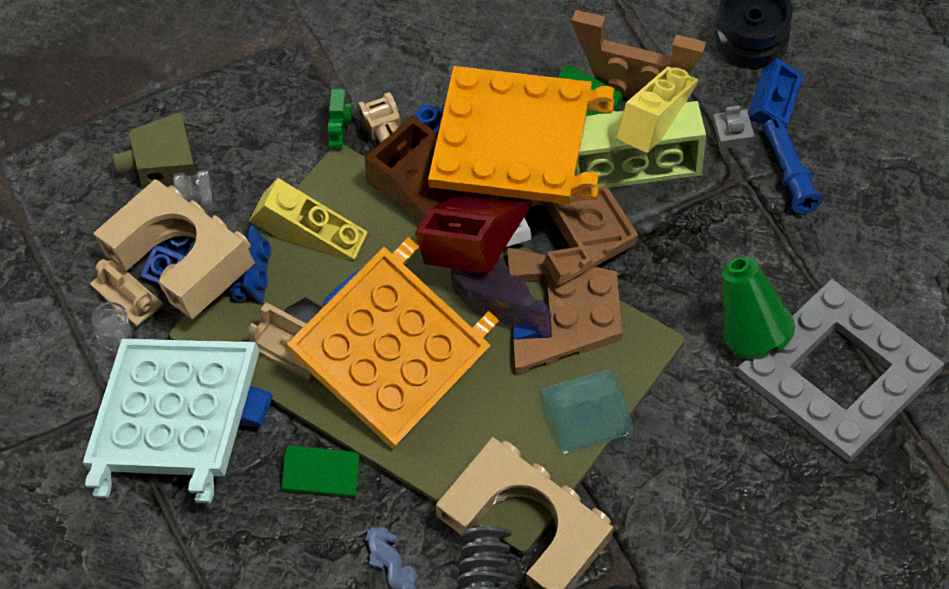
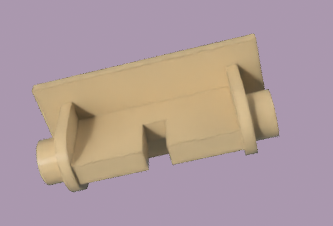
M102 259L97 263L95 269L98 271V277L90 283V286L136 327L164 305L130 273L112 260Z

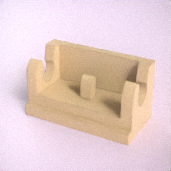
M266 302L260 309L261 322L259 326L253 323L250 325V342H256L260 350V356L310 382L313 375L284 349L286 344L306 323Z

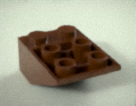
M412 115L365 156L366 182L422 222L430 208L465 192L429 187L428 178L438 133Z

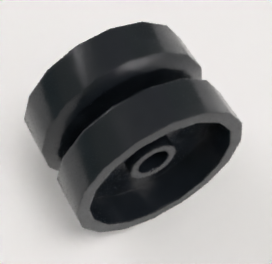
M720 0L716 42L719 51L729 61L742 67H764L776 58L781 59L788 49L793 13L791 1Z

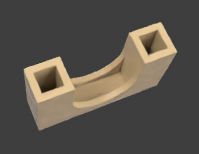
M156 179L93 233L105 256L126 271L153 247L164 240L178 236L196 238L195 244L188 255L158 281L170 304L192 320L255 264L249 251L251 244L239 231L231 232L219 217L214 215L211 218L194 200L188 202L174 186L166 187Z
M492 437L436 504V516L460 535H463L464 531L478 525L489 510L500 501L512 497H526L541 503L553 516L557 533L549 547L526 573V585L531 589H571L612 539L614 527L610 525L611 520L602 511L596 508L590 510L582 504L579 495L568 486L564 485L561 488L550 480V474L542 466L536 463L530 465L522 459L519 450L507 441L501 443Z

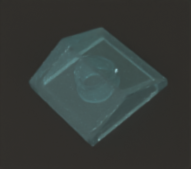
M610 369L540 389L541 397L563 454L634 434L623 391Z

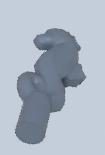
M371 527L370 530H367L365 540L369 543L371 551L369 565L374 569L384 570L385 567L388 568L387 579L393 589H417L415 586L418 580L416 569L412 566L402 567L401 555L396 549L387 544L396 543L398 537L389 533V530L385 527Z

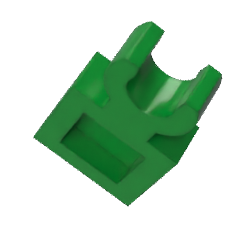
M345 89L331 90L330 120L328 122L329 148H343L346 124H352V103H346Z

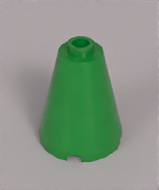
M738 257L725 265L722 271L723 339L730 352L735 356L754 359L768 356L767 351L777 346L779 351L786 347L793 338L795 331L793 316L758 263L751 258Z

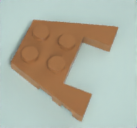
M575 10L571 21L595 79L609 87L615 88L616 91L622 94V97L629 99L666 67L680 68L690 74L702 57L706 47L705 41L676 35L672 44L671 56L605 40L606 17Z
M599 186L597 199L594 200L578 196H572L570 204L532 200L533 204L531 207L540 205L546 207L570 246L568 249L546 253L543 263L557 285L563 284L635 245L639 236L608 187Z
M507 248L509 283L547 282L551 338L514 339L516 375L528 373L529 368L543 363L546 366L557 363L560 357L578 352L580 355L622 340L617 271L593 267L573 279L557 285L543 263L546 255Z

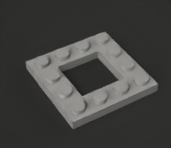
M831 279L793 315L795 331L793 338L786 347L780 351L778 346L768 350V356L763 358L746 359L738 367L737 375L850 463L943 371L944 363ZM835 329L888 369L847 410L793 370Z

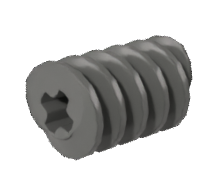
M476 525L464 531L462 539L467 544L462 546L461 555L465 559L459 563V569L464 574L460 575L457 580L458 585L462 589H501L495 587V583L506 581L507 576L497 572V568L508 566L509 561L498 557V553L510 551V546L500 542V538L510 537L512 534L510 530L499 526Z

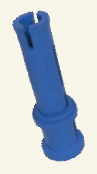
M775 118L778 126L776 128L771 119L764 124L763 131L783 172L781 182L783 188L789 191L792 197L791 205L793 211L798 214L812 212L821 205L823 201L822 195L819 191L815 190L811 182L813 178L811 171L802 166L785 128L784 121L780 118Z

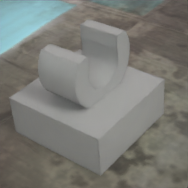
M740 105L726 107L724 113L713 114V125L720 149L754 144L755 136L747 109L740 110Z

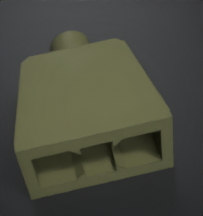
M181 112L132 129L129 132L133 150L112 154L117 174L138 170L141 187L143 188L147 187L155 179L166 187L170 185L197 184L194 163Z

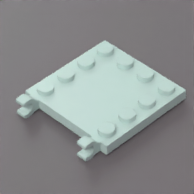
M122 339L83 460L84 466L90 471L87 475L85 486L87 488H94L92 496L94 498L109 497L112 487L111 472L193 475L188 491L190 493H197L196 503H211L214 495V476L225 477L260 352L256 342Z

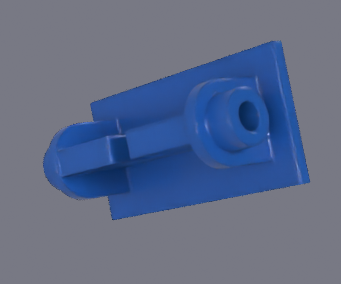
M250 226L249 235L244 234V236L251 244L249 251L255 264L230 285L229 293L232 295V299L237 302H243L246 300V297L253 296L260 304H263L265 289L268 286L267 267L268 259L271 257V246L269 241L254 226Z

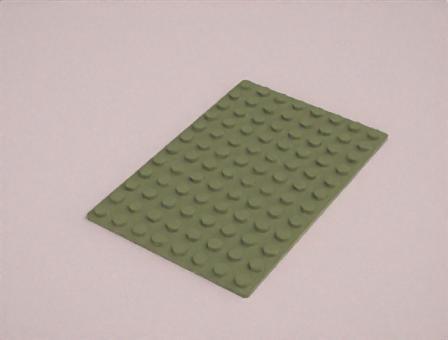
M344 144L343 148H331L296 189L368 232L355 260H346L281 240L261 228L258 232L269 241L271 246V257L268 259L267 267L268 286L265 289L264 303L260 304L253 296L246 297V300L243 302H237L232 299V295L229 293V286L193 320L184 315L170 331L171 340L250 342V325L253 323L259 326L261 322L260 309L266 302L284 311L290 305L306 297L323 308L325 306L324 299L349 276L365 266L383 247L393 253L408 237L419 246L415 231L421 222L366 182L365 156ZM520 243L507 246L491 272L483 274L425 265L419 247L415 251V255L405 264L412 273L472 328L488 311L499 322L484 338L491 345L488 350L394 449L386 444L315 376L309 382L258 355L250 386L271 392L273 395L272 403L352 452L359 453L360 457L438 503L492 437L501 443L503 441L511 443L519 450L522 459L530 465L536 463L542 466L550 474V480L561 488L565 485L575 491L684 345V336L619 300L622 340L580 355L578 352L560 357L557 363L548 366L543 363L529 368L528 373L516 375L514 326L517 319L526 309L539 302L543 304L549 329L550 317L546 281L509 283L507 248L532 253L536 252ZM512 497L500 501L493 506L478 525L499 526L512 532L511 536L500 538V542L509 545L511 549L520 554H526L554 518L541 503L526 497Z

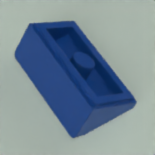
M778 58L766 65L762 70L748 112L750 120L765 124L772 119L775 127H778L775 118H780L784 121L785 128H787L804 75Z

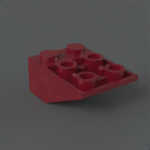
M465 192L430 208L415 231L424 264L489 274L533 204L532 200Z

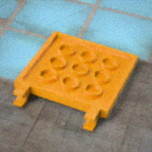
M454 66L429 173V187L570 204L572 196L590 200L597 199L599 174L584 172L576 176L587 112L588 110H594L601 113H612L615 88L600 86L592 90V82Z
M410 237L393 253L383 247L284 348L392 449L488 350L491 345L484 338L499 322L488 311L472 328L412 273L405 264L415 255V251L419 246Z

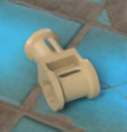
M390 92L385 93L383 98L366 104L361 101L356 105L362 126L366 132L368 131L372 141L379 140L380 143L383 142L401 126L398 109Z

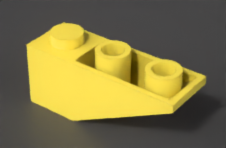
M666 67L626 102L616 139L648 153L662 140L699 80L689 76L683 69Z
M279 178L263 193L249 220L281 240L350 261L355 260L368 233L366 230Z

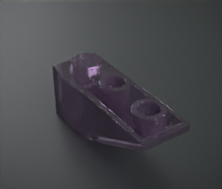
M500 257L489 274L450 268L453 291L474 313L484 316L490 311L499 322L535 332L536 335L545 338L551 336L549 323L551 313L542 300H535L522 279H515L509 273L505 262Z

